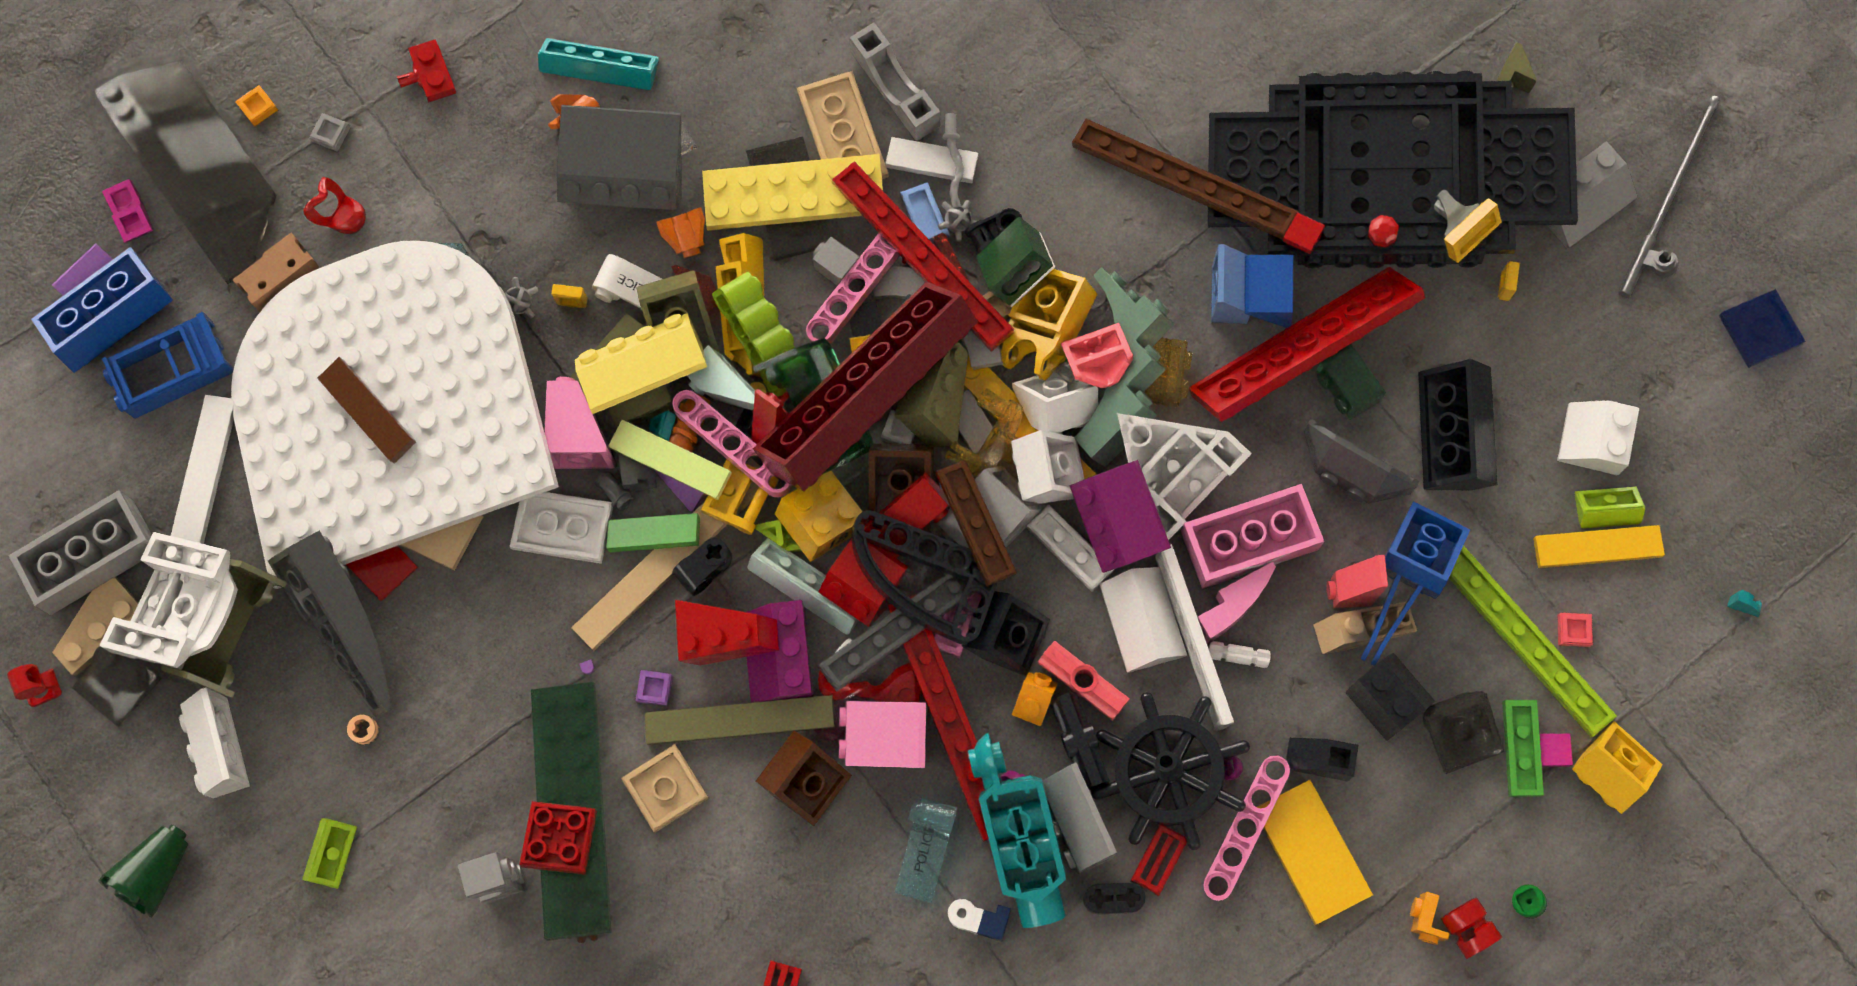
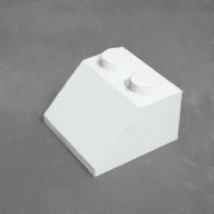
M1063 367L1056 369L1046 381L1039 379V376L1036 375L1012 383L1013 391L1030 425L1037 430L1062 434V431L1071 428L1084 427L1099 405L1098 387L1076 380L1073 373Z
M1613 401L1570 402L1567 407L1557 461L1619 475L1629 466L1639 408Z
M1039 430L1011 441L1013 448L1012 457L1019 480L1018 489L1023 501L1041 504L1074 499L1069 485L1085 480L1078 443L1075 437Z

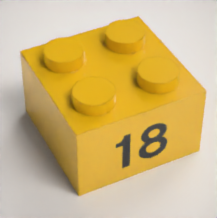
M830 469L823 473L817 482L808 487L804 492L796 489L782 497L775 511V516L808 560L812 562L850 539L854 522L863 511Z

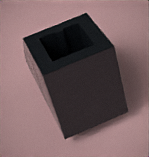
M1290 737L1286 761L1289 764L1290 771L1348 782L1354 777L1359 745L1330 739Z

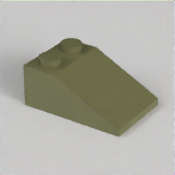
M695 270L636 287L647 326L654 327L664 323L666 318L674 314L683 315L688 313L702 343L703 350L709 345L719 352Z

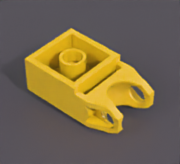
M1053 269L1012 307L1008 316L1011 318L1009 324L1014 328V333L1003 342L1001 349L1003 366L1011 370L1022 361L1024 356L1031 352H1037L1034 373L1039 376V379L1046 381L1066 360L1061 343L1077 338L1098 295L1086 278ZM1012 349V356L1009 359V353ZM1045 361H1047L1045 370L1043 371Z

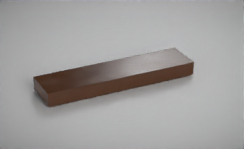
M338 357L317 377L389 461L395 464L416 443V440L344 359Z
M966 460L936 471L937 479L986 586H991L1016 575L1017 571Z

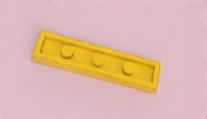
M1660 525L1539 535L1533 538L1538 568L1662 558L1665 555Z

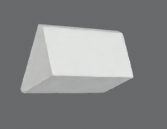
M1160 567L1132 568L1100 583L1127 673L1187 656Z

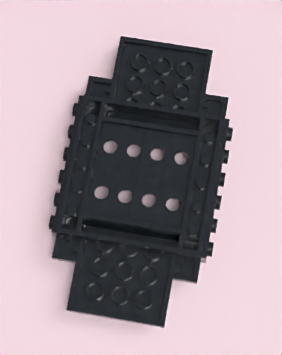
M1431 71L1426 74L1399 72L1395 75H1382L1379 72H1370L1366 75L1338 73L1335 76H1322L1319 73H1310L1306 76H1299V84L1269 85V112L1209 113L1208 172L1297 210L1300 214L1325 225L1324 231L1311 254L1268 234V255H1298V265H1304L1307 268H1319L1323 265H1335L1338 268H1350L1353 265H1366L1369 268L1397 265L1400 268H1410L1415 266V264H1427L1432 268L1444 267L1446 264H1459L1460 267L1471 268L1477 266V264H1482L1485 254H1514L1516 250L1515 225H1576L1578 222L1575 108H1512V81H1482V73H1473L1472 71H1460L1456 74H1443L1440 71ZM1418 115H1423L1428 118L1430 124L1425 129H1417L1413 126L1412 119ZM1362 116L1368 120L1369 124L1363 130H1356L1352 127L1351 120L1354 117ZM1417 143H1424L1429 147L1430 153L1425 157H1418L1414 155L1412 148ZM1356 144H1364L1369 152L1365 157H1355L1351 153V148ZM1361 171L1366 173L1369 181L1363 186L1355 185L1351 181V176L1355 172ZM1417 171H1425L1429 174L1430 181L1425 185H1418L1413 181L1412 176ZM1442 190H1447L1457 202L1464 206H1472L1477 203L1480 205L1489 198L1498 205L1502 223L1459 263L1449 257L1445 245L1444 234L1447 229V219L1434 210V204L1439 200L1437 195ZM1361 199L1366 201L1369 205L1368 211L1363 214L1355 213L1351 209V204L1355 200ZM1418 199H1425L1430 203L1431 208L1426 213H1417L1413 209V203ZM1208 207V228L1253 227ZM1380 215L1393 217L1399 225L1396 242L1386 248L1375 246L1368 237L1371 221Z

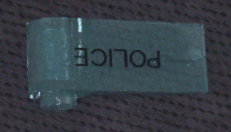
M920 798L919 803H912L908 820L912 821L913 825L895 893L932 903L948 841L956 819L957 807L925 798Z

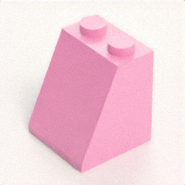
M558 377L556 381H547L545 436L554 468H616L614 457L595 414H592L579 382L571 377Z
M846 701L845 707H840L839 727H845V739H839L838 757L839 759H844L845 766L925 768L926 703Z

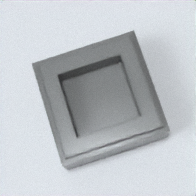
M322 113L309 138L313 143L338 152L351 127L345 121Z

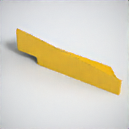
M741 233L719 239L725 264L715 266L718 289L744 273L749 272L760 281L764 296L762 238ZM720 311L725 355L746 369L748 375L761 377L760 372L750 361L744 346L733 333L728 319Z

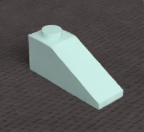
M708 345L703 350L707 367L687 375L691 380L688 385L699 395L707 394L716 401L753 410L754 388L723 355Z

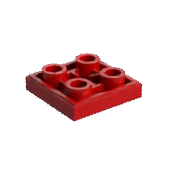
M532 801L519 865L522 868L585 875L597 810L595 808Z

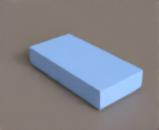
M928 182L900 192L910 220L932 243L949 238L947 228L942 230L938 228V225L944 222Z

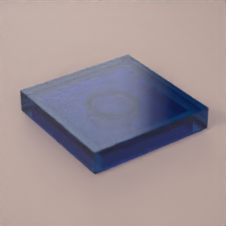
M1776 289L1728 309L1719 315L1748 368L1806 342Z

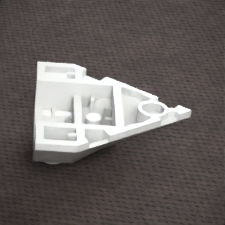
M1117 413L1128 463L1135 460L1139 461L1168 540L1186 523L1185 518L1227 475L1231 476L1252 454L1228 431Z

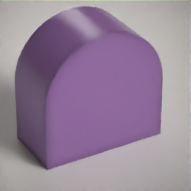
M592 660L580 663L583 673L589 675L594 672Z

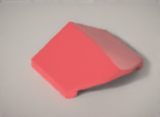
M1119 323L1061 343L1074 378L1099 388H1107L1117 384L1133 360V354Z

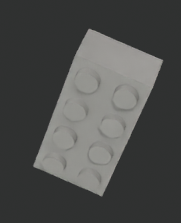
M118 490L8 556L34 606L49 615H53L100 585L140 563V559L152 534L135 502Z

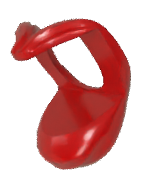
M322 177L318 184L319 194L310 199L305 205V217L316 225L326 226L343 234L356 233L365 224V209L359 202L346 196L335 181ZM327 190L336 195L338 205L331 216L324 217L314 207L327 198Z

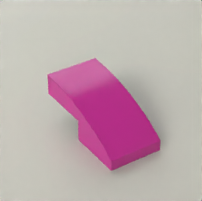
M127 179L102 191L113 213L112 218L124 243L153 231L147 212L132 180Z

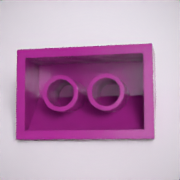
M1138 460L1069 485L1102 573L1171 548Z
M803 601L770 603L747 611V613L777 619L779 651L747 657L751 703L814 697Z

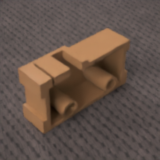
M291 232L264 252L261 259L235 277L233 281L243 293L247 292V299L261 312L277 293L303 275L318 269L319 265L307 251L305 253L302 251L304 247Z

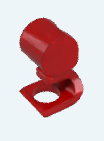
M26 664L16 667L7 673L15 698L18 700L27 699L31 707H37L62 694L53 668L40 674L37 665ZM46 689H48V692L45 696L41 698L34 697L45 692Z

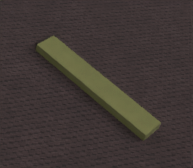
M832 695L645 712L647 745L835 728L834 700Z

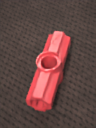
M1056 641L1047 648L1038 661V664L1067 685L1072 693L1076 692L1078 697L1085 699L1112 721L1130 700V698L1102 678L1094 667L1084 664ZM1079 674H1086L1091 678L1092 685L1082 688L1076 684L1075 677Z

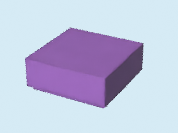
M641 670L635 701L637 703L668 707L673 675Z

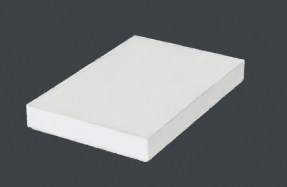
M544 492L519 501L510 548L512 550L602 564L608 533V520H611L613 511L612 502Z

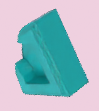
M668 410L651 418L649 430L654 435L669 441L676 415Z
M1740 590L1730 596L1727 607L1759 617L1762 603L1761 601H1753V594Z

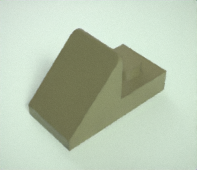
M1516 42L1496 81H1512V89L1516 87L1530 93L1536 83V77L1522 44Z

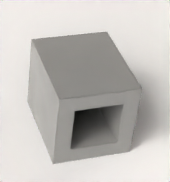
M830 237L826 243H820L813 253L814 269L837 286L859 259L858 255L833 237Z

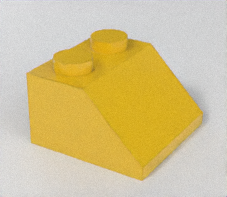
M1613 721L1580 756L1572 770L1577 773L1578 778L1584 784L1590 785L1599 793L1608 806L1615 808L1622 814L1648 791L1663 764Z

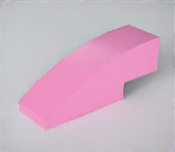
M1273 561L1219 590L1215 597L1219 605L1198 616L1207 644L1228 631L1254 605L1276 568Z

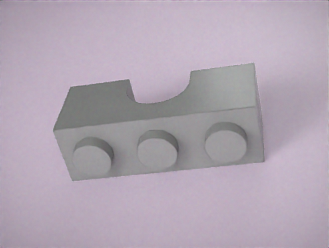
M497 852L458 864L465 895L468 898L475 899L479 897L480 902L489 904L524 892L522 883L526 882L523 868L519 864L517 865L516 861Z

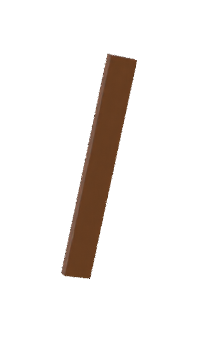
M1085 119L1072 141V146L1080 151L1282 240L1297 212L1299 213L1297 210L1088 119Z

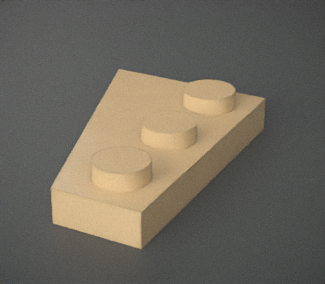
M117 577L91 591L52 653L70 674L76 677L106 651V649L100 647V644L112 618L131 621L139 602Z

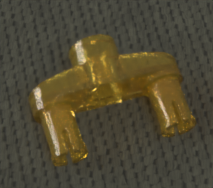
M988 388L981 394L990 399L991 402L979 397L977 405L998 416V420L979 452L975 454L954 441L950 448L958 452L959 455L949 450L945 454V458L954 463L966 460L975 479L984 469L995 467L1000 460L1009 465L1014 464L1011 441L1018 439L1015 434L1023 415V407L1013 400L1007 401Z

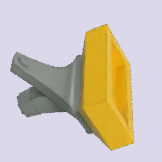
M1442 190L1437 195L1439 200L1434 204V210L1447 219V229L1444 234L1447 252L1451 259L1459 263L1502 223L1498 205L1488 198L1480 205L1477 203L1472 206H1464L1457 202L1447 190Z

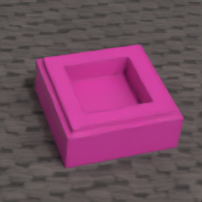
M1540 734L1542 767H1570L1573 765L1570 734Z

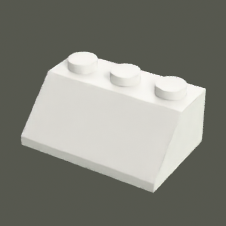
M207 687L202 688L180 704L182 715L179 716V721L183 731L188 734L190 744L187 745V753L191 762H195L197 774L194 775L195 785L203 795L216 798L249 787L250 785L228 699Z

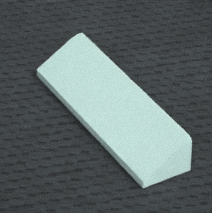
M769 538L751 555L747 566L749 571L793 600H802L805 608L844 634L849 635L859 620L818 593L826 577L825 574L792 552L786 551Z

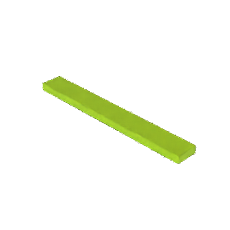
M1463 545L1449 577L1451 582L1591 738L1594 737L1614 720L1617 715Z

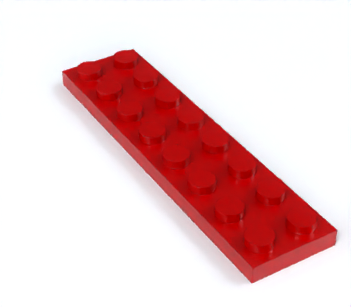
M1387 267L1190 386V394L1192 398L1213 416L1223 422L1235 416L1236 413L1252 403L1258 402L1262 397L1275 389L1286 385L1290 380L1303 372L1309 371L1313 366L1326 358L1337 354L1341 349L1354 341L1360 340L1372 330L1388 323L1389 320L1400 313L1411 309L1415 304L1426 298L1424 290L1391 267Z

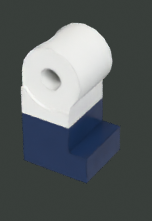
M958 899L951 903L948 908V917L952 925L958 929L1002 942L1011 908L998 905L996 913L974 907L966 899Z

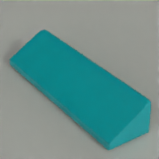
M546 38L538 52V68L540 72L644 90H651L659 62V57L550 38Z

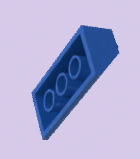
M130 247L31 320L52 352L75 373L129 332L139 327L140 324L155 313L162 310L173 299Z

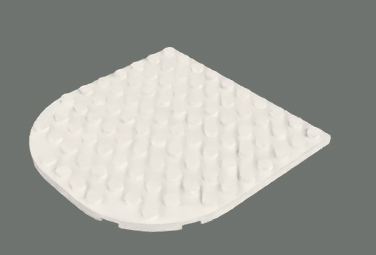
M399 241L371 248L316 269L293 281L277 293L257 315L241 343L232 376L231 398H233L234 402L232 410L267 573L276 576L268 563L269 559L319 530L332 543L333 553L338 562L345 565L559 487L510 303L501 287L497 285L491 275L469 256L456 249L427 241ZM338 357L345 360L416 440V443L395 464L387 459L317 379Z

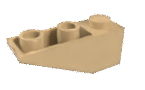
M1406 602L1390 604L1375 643L1384 639ZM1382 606L1335 613L1313 624L1322 654L1345 651L1367 645ZM1410 609L1390 639L1417 632Z

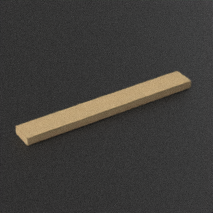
M752 458L746 462V464L755 468H760ZM752 481L735 515H738L751 503L759 487L755 482ZM702 503L693 512L698 513L700 516L699 546L654 549L571 628L595 651L674 576L672 571L681 560L691 555L705 541L714 538L728 524L702 513L701 508L704 504Z

